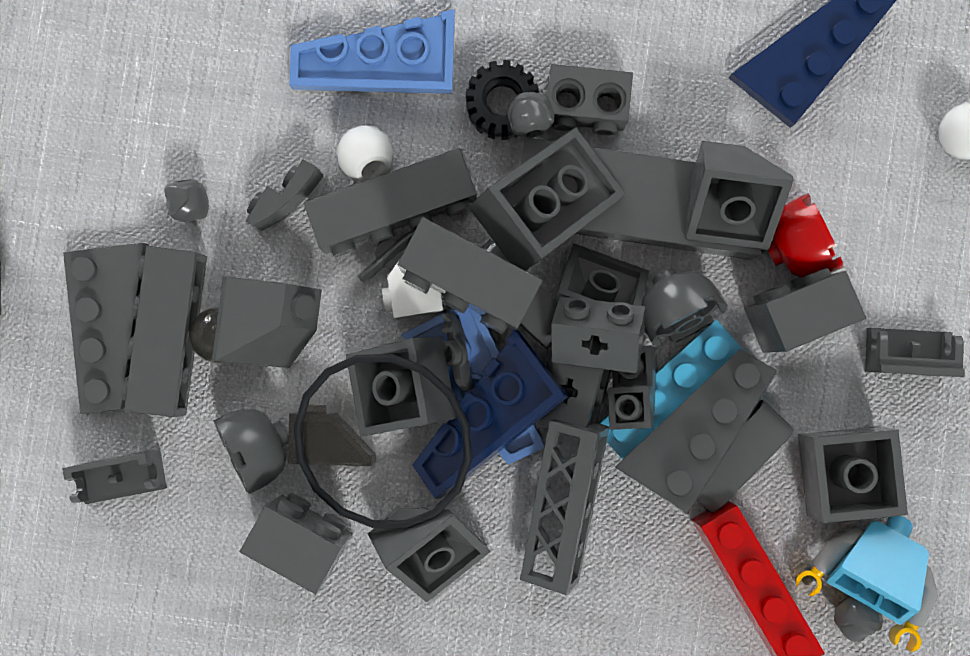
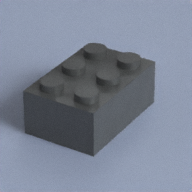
M422 217L397 264L400 271L404 273L402 278L404 283L425 294L428 293L430 288L444 295L441 299L442 303L465 314L467 308L483 315L480 323L501 334L507 328L511 331L518 329L543 281Z

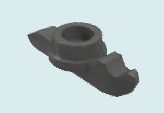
M416 229L406 233L398 241L393 239L382 241L376 248V260L358 275V278L365 282L383 268L393 269L403 255Z
M446 312L442 316L445 320L442 333H447V341L443 342L447 366L452 367L454 380L461 390L469 391L472 390L473 385L464 330L460 320L454 314Z

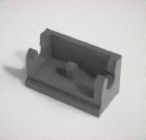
M867 328L865 372L965 377V369H963L964 342L962 336H955L953 332Z
M160 448L62 468L64 480H74L76 483V493L71 494L69 497L72 503L84 502L85 504L167 488Z

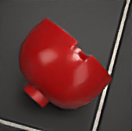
M809 193L787 203L784 206L772 239L773 241L768 250L775 266L784 263L791 274L800 278L828 268L830 273L844 268L841 256L832 260V257L836 256L832 249L836 246L816 204H811Z

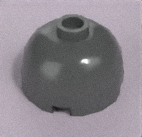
M674 269L661 272L652 279L653 286L645 293L642 306H645L644 329L652 345L655 346L663 345L659 338L669 336L674 343L695 334L714 322L711 313L719 308L723 314L728 306L721 292L710 279L698 272L681 271L676 273Z
M239 409L213 420L219 437L231 458L232 465L248 494L265 487L279 476L286 462L284 446L290 443L288 434L281 421L272 423L265 413L256 409Z

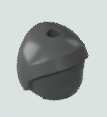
M524 92L515 96L511 101L508 109V119L514 135L533 138L549 130L554 122V111L550 101L544 95L536 92Z
M189 179L176 181L164 187L168 209L167 214L174 220L190 222L204 219L207 216L209 200L202 183Z
M851 596L839 602L834 609V622L842 634L850 641L861 642L869 635L882 629L884 621L882 614Z

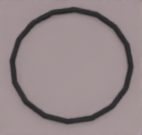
M394 354L354 355L326 368L303 394L294 423L297 461L313 492L339 515L371 528H408L438 516L461 492L472 461L470 424L454 392L427 367ZM391 362L422 374L448 398L462 426L464 460L454 488L432 510L407 520H372L343 508L319 486L305 459L302 424L310 398L330 375L356 363Z

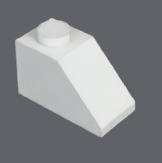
M397 264L387 277L389 287L382 288L386 312L393 311V316L397 320L445 312L441 293L430 288L428 293L425 294L404 283L402 279L404 273L400 271Z

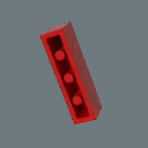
M728 501L713 513H709L706 510L692 518L691 521L771 656L824 655L825 652L738 506Z

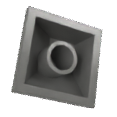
M702 141L692 175L685 239L769 250L794 181L793 176L745 146Z
M573 243L556 300L558 302L560 296L581 297L588 300L613 303L624 302L630 305L642 306L649 271Z
M223 276L212 360L290 368L317 331L322 289Z
M399 508L384 520H407L432 509ZM443 509L438 516L408 528H374L367 533L385 569L425 602L435 597L490 553L489 548L450 509Z

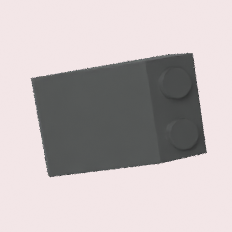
M574 128L488 187L468 208L508 261L526 271L624 197L626 193L578 129Z

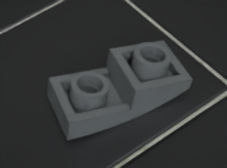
M303 159L298 167L293 166L286 174L282 186L285 188L282 194L267 186L263 193L258 192L253 197L247 208V213L250 215L246 222L261 231L278 223L293 212L310 195L323 177V174L317 167Z
M649 345L642 347L637 373L612 370L613 388H608L610 430L653 428L656 366L655 347Z

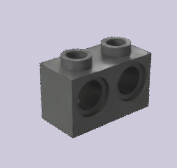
M551 64L546 98L550 101L554 111L552 128L560 131H571L577 126L593 128V133L600 135H615L617 130L623 131L629 121L633 72ZM564 92L571 93L576 97L578 104L572 108H565L557 102L556 97ZM604 96L611 97L617 103L618 109L614 112H605L598 106L597 100Z

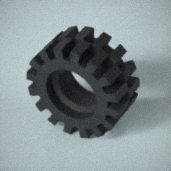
M503 60V65H497L496 61L489 62V68L487 69L483 66L477 70V76L471 77L469 88H466V107L469 119L472 124L476 125L477 131L481 134L484 131L488 134V138L495 139V136L501 137V140H508L509 136L514 135L508 114L497 115L487 106V96L494 88L500 86L508 87L516 95L524 92L539 93L537 83L534 84V76L530 71L526 74L523 71L524 66L518 63L516 67L510 66L511 61Z

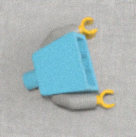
M903 516L888 517L886 525L879 521H871L864 529L852 527L831 537L812 560L813 568L801 571L795 579L797 586L804 576H813L816 579V586L808 595L814 596L822 588V576L824 574L829 575L826 583L898 623L891 627L889 631V640L893 645L896 646L899 643L902 634L909 632L910 640L907 642L906 649L910 652L917 651L921 647L922 641L917 630L919 627L925 626L938 598L933 573L927 565L929 552L926 547L909 538L913 524Z

